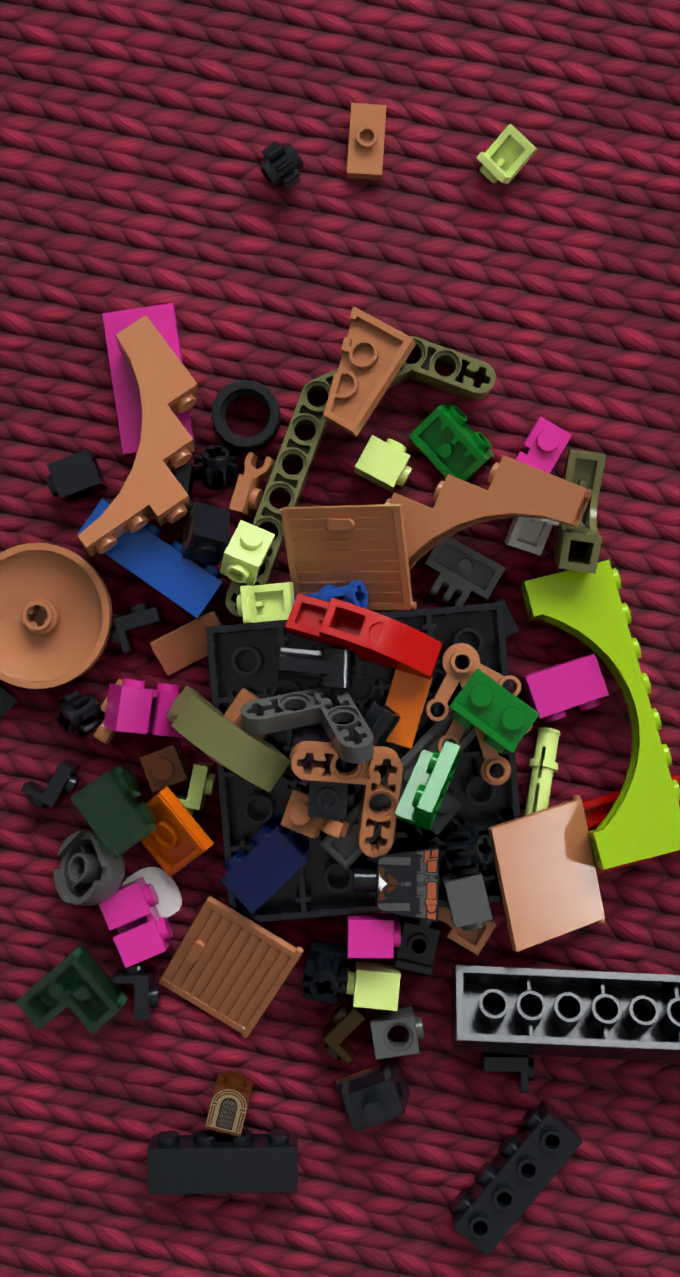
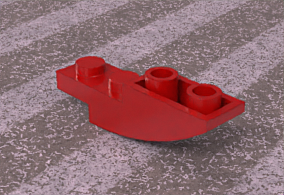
M298 593L285 625L288 633L358 653L359 659L430 680L442 648L441 642L406 624L335 598H331L330 602Z

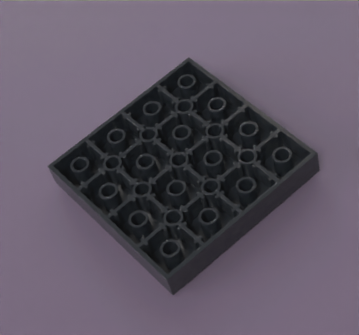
M503 602L379 613L425 633L442 643L413 745L436 722L428 718L425 713V706L429 700L434 699L446 675L442 667V657L450 646L457 643L468 644L478 652L480 664L503 676L509 675ZM493 611L492 622L494 625L495 643L483 648L482 635L476 629L469 628L464 617L473 612ZM287 620L206 627L212 705L225 714L243 688L262 699L322 687L318 686V683L278 680L281 647L320 651L321 648H342L288 633L285 628ZM354 652L352 688L345 689L362 714L371 699L379 700L385 704L395 669L359 659L358 653ZM458 655L456 657L455 665L458 669L462 670L467 667L468 659L466 656ZM508 679L504 681L502 686L510 691ZM460 683L447 703L449 707L461 691ZM439 702L432 704L430 708L431 714L434 717L441 716L444 711L443 705ZM340 722V723H336V724H349V723H348V722ZM321 723L266 734L263 740L272 744L289 760L292 749L302 741L331 742ZM477 737L459 753L458 766L448 788V791L462 803V806L436 837L426 842H436L439 847L438 907L448 906L441 876L461 872V867H453L446 855L447 843L453 838L452 832L461 831L463 827L478 826L479 835L486 834L489 837V827L521 817L515 751L511 753L505 748L502 753L498 752L499 756L504 757L510 764L511 774L508 780L501 785L488 784L479 774V764L483 759ZM386 741L383 744V747L392 748L396 751L399 758L410 749ZM306 753L305 759H298L302 761L304 768H310L311 762L316 761L314 760L313 753ZM329 753L325 754L326 761H317L324 763L325 770L330 769L328 763ZM338 759L335 764L336 768L339 771L344 772L341 763ZM383 759L382 765H376L380 771L381 778L386 774V769L392 767L389 759ZM217 763L228 903L231 909L254 923L381 912L376 909V892L354 891V868L376 869V857H369L362 853L346 870L319 844L326 833L321 831L319 838L313 839L280 825L292 790L296 789L309 794V780L297 777L291 768V763L270 793ZM499 763L493 764L489 770L492 777L500 776L502 766ZM348 784V786H355L354 806L362 797V784ZM396 820L391 848L421 844L408 837L404 833L402 825ZM493 857L491 862L487 864V870H479L483 877L489 903L503 902Z

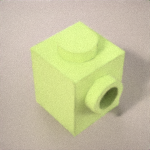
M372 435L355 465L354 473L392 493L396 484L403 487L411 473L412 468L407 465L411 455L405 453L407 448L401 443L390 438L385 442Z
M356 961L355 972H348L346 994L353 995V1007L397 1011L401 978L400 968L395 967L393 964Z

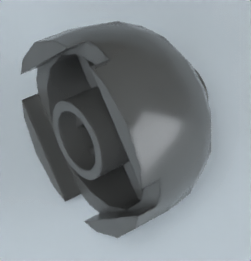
M77 831L66 838L57 854V857H62L60 869L54 868L55 887L61 900L76 906L100 905L113 897L121 887L125 875V860L120 847L109 837L97 832Z

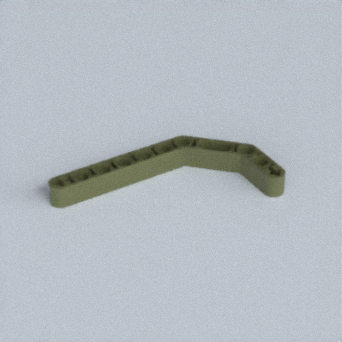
M410 336L415 340L416 345L413 351L419 355L420 360L414 364L404 362L388 387L390 388L408 379H413L470 401H480L485 399L492 390L496 381V374L492 366L484 361L424 339ZM440 362L448 363L453 368V374L446 377L441 376L435 371L434 366ZM338 368L305 384L300 394L252 524L259 528L273 525L278 529V536L273 541L264 559L265 571L261 576L257 577L254 585L269 584L285 541L281 510L271 505V498L277 492H286L291 497L287 507H297L329 422L323 415L326 404L315 407L308 402V398L315 392H322L328 397L334 374L338 371ZM462 368L465 370V373L460 383L457 379ZM476 375L482 377L480 388L473 386ZM303 425H309L316 431L314 437L308 441L300 440L296 436L297 429ZM292 458L298 459L303 463L301 472L295 475L287 474L283 470L285 462ZM231 581L226 594V606L230 613L243 618V616L238 614L234 599L238 594H241L240 586L245 585Z

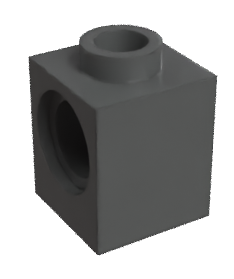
M480 871L478 874L462 875L461 872L441 876L455 928L462 927L464 931L475 930L485 926L484 921L493 919Z
M412 1006L398 1008L397 1011L385 1010L370 1013L376 1060L420 1053L418 1041L425 1040L422 1018H414ZM401 1025L408 1031L404 1037L395 1039L388 1034L393 1026Z

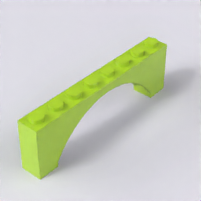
M606 560L598 562L596 574L567 570L524 581L520 589L529 621L539 619L554 625L589 647L613 674L628 707L632 732V748L626 779L618 798L607 816L595 830L588 831L597 868L604 870L680 850V806L678 803L680 801V786L677 780H672L668 766L672 765L671 754L668 746L662 744L658 730L662 728L661 719L657 709H652L648 694H651V684L647 674L641 673L638 659H641V649L638 640L631 638L628 624H631V614L628 605L621 603L618 589H621V579L616 568L612 569L610 561Z

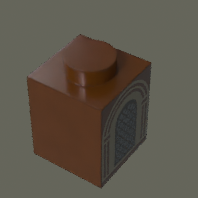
M180 742L140 758L152 793L166 786L169 787L187 780L192 775Z
M237 1072L219 1073L205 1129L241 1137L254 1081L247 1080L245 1075Z

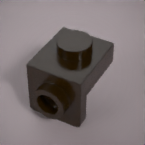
M353 1000L347 1006L342 1003L333 1011L329 1017L331 1022L324 1029L323 1040L326 1042L324 1044L326 1051L335 1060L339 1061L342 1058L348 1065L355 1060L354 1049L345 1039L365 1019L364 1008L353 1007Z

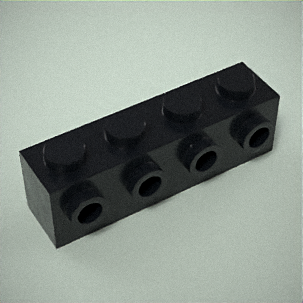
M542 1101L537 1108L535 1106L531 1107L526 1112L521 1122L522 1126L514 1135H508L502 1141L498 1148L497 1156L490 1164L487 1162L480 1167L475 1175V1182L467 1192L461 1191L452 1202L450 1213L453 1227L487 1256L583 1142L577 1129L545 1101Z
M242 1129L241 1137L230 1134H216L212 1130L197 1131L194 1135H179V1132L172 1130L160 1132L152 1136L147 1149L148 1194L297 1192L298 1133H289L285 1129L270 1130L267 1134H253L250 1130Z

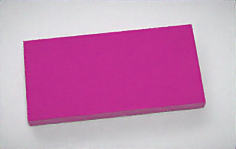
M173 303L102 313L124 456L137 454L141 439L143 412L137 382L131 368L119 350L116 334L146 315L183 364ZM190 409L184 413L176 412V417L193 438L195 446Z

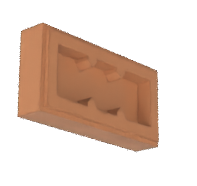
M351 103L347 178L382 180L387 105Z

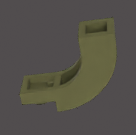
M568 448L563 479L587 488L592 492V496L577 528L562 523L559 526L554 525V559L559 569L596 574L602 543V536L597 529V507L606 460L605 453Z
M187 685L181 694L175 698L170 710L166 714V717L173 723L171 726L192 744L229 770L269 793L290 764V760L272 744L256 735L245 732L240 725L220 712L196 690Z

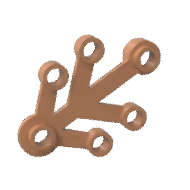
M457 643L450 646L443 654L442 667L446 675L434 699L427 702L425 713L431 720H444L449 714L447 703L457 685L460 683L462 689L477 668L500 685H503L504 681L508 679L512 680L515 684V690L512 693L515 696L521 691V683L515 676H503L480 664L479 654L472 646L465 643ZM458 655H464L468 659L467 667L462 670L458 669L455 665V659ZM436 702L441 703L444 708L442 715L439 717H434L430 712L431 705ZM454 718L445 735H442L437 741L436 746L439 753H441L442 743L446 739H452L461 748L459 740L466 727ZM474 725L473 727L483 755V759L479 764V774L488 784L501 785L510 777V764L504 757L499 756L498 751L483 740L486 734ZM495 763H499L502 766V773L498 777H492L489 772L490 767Z

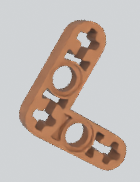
M302 741L296 744L290 754V763L294 774L300 779L363 785L357 827L359 847L369 857L375 858L387 854L393 844L396 825L395 810L399 803L403 775V764L397 752L392 748L374 746V754L370 760L356 764V767L349 772H342L336 768L335 764L339 756L331 742ZM306 753H313L314 760H316L311 762L310 768H304L302 761L298 760L305 759ZM326 753L330 754L328 758L329 770H325L323 762H317L326 761ZM383 759H389L391 766H394L386 769L385 780L387 784L380 783L381 774L378 767H376V765H382ZM385 794L390 798V803L385 809L376 811L369 807V802L373 796ZM373 821L379 822L378 829L381 838L377 839L376 844H370L368 839L373 836Z

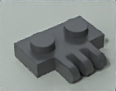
M450 536L433 548L425 562L426 565L440 572L428 594L435 597L442 585L447 588L441 599V602L448 604L453 593L460 595L456 599L454 606H463L471 591L488 599L506 567Z

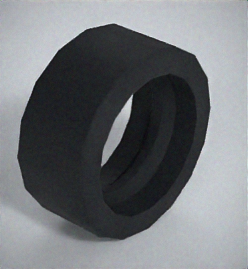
M239 380L228 384L217 394L212 405L211 419L217 435L228 447L239 452H254L265 448L275 439L280 429L281 413L276 397L266 386L256 381ZM241 396H253L259 399L265 405L268 413L264 429L252 437H240L234 434L228 428L225 420L229 404Z

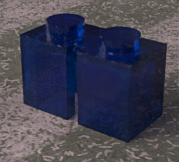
M279 823L272 829L265 825L250 840L254 846L243 855L238 851L223 865L226 872L221 882L252 914L308 862L309 854Z

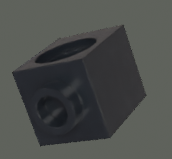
M88 449L47 464L50 476L46 477L49 489L54 497L59 496L66 503L107 488L96 457Z

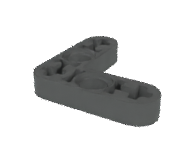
M322 686L247 702L241 708L242 729L248 734L265 735L321 723L338 756L343 761L352 764L364 763L370 760L374 754L373 733L345 688ZM348 722L349 724H336V723Z

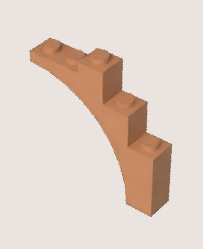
M146 315L116 334L119 350L131 368L140 391L143 412L141 439L133 468L120 493L97 520L77 535L90 556L97 552L104 554L111 550L118 543L117 538L127 531L134 533L143 528L148 523V517L151 515L160 526L166 522L173 524L183 518L188 512L186 508L191 506L189 495L169 468L172 466L174 468L181 467L191 459V453L195 451L193 438L176 417L175 413H184L195 405L196 399L199 397L198 384Z
M503 455L500 463L496 462L489 473L488 483L491 485L488 490L447 474L445 481H440L434 492L433 500L436 503L433 508L395 492L392 498H388L384 504H402L410 571L420 558L441 541L465 528L491 520L516 517L548 519L577 528L592 496V492L587 488Z

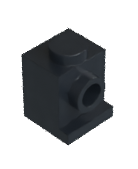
M403 917L401 946L396 947L394 955L395 967L431 975L440 935L439 925L433 924L434 921ZM416 939L424 940V948L421 950L413 949V941Z

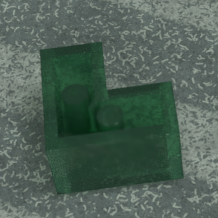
M121 766L105 772L70 798L114 859L157 828L153 823L156 817L150 807L145 802L139 804L136 800L141 795L137 789L140 786L139 781L128 768L123 770Z
M81 943L27 989L15 1002L39 1030L68 1006L89 1032L93 1034L122 1009L128 998L116 984L112 983L110 976Z

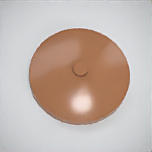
M27 543L1 552L0 680L27 689L53 688L76 680L98 661L110 637L113 619L112 604L103 579L96 569L83 557L57 545Z

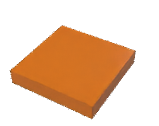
M168 786L125 821L170 877L214 844Z

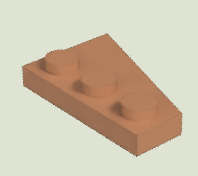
M353 306L348 335L344 337L341 348L342 357L339 368L334 374L323 415L329 422L357 437L416 343L414 338Z

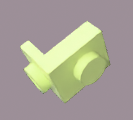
M509 124L485 153L480 152L476 158L483 164L479 170L492 183L495 184L499 180L501 183L509 184L538 149L517 128Z
M241 520L224 552L220 573L226 575L234 582L254 586L259 569L273 543L275 534Z
M293 582L240 586L241 594H238L236 599L237 611L239 616H243L244 623L288 620L295 602Z
M195 763L193 765L188 795L175 794L190 814L194 813V809H202L205 805L206 795L212 796L216 783V774L211 773L213 764Z

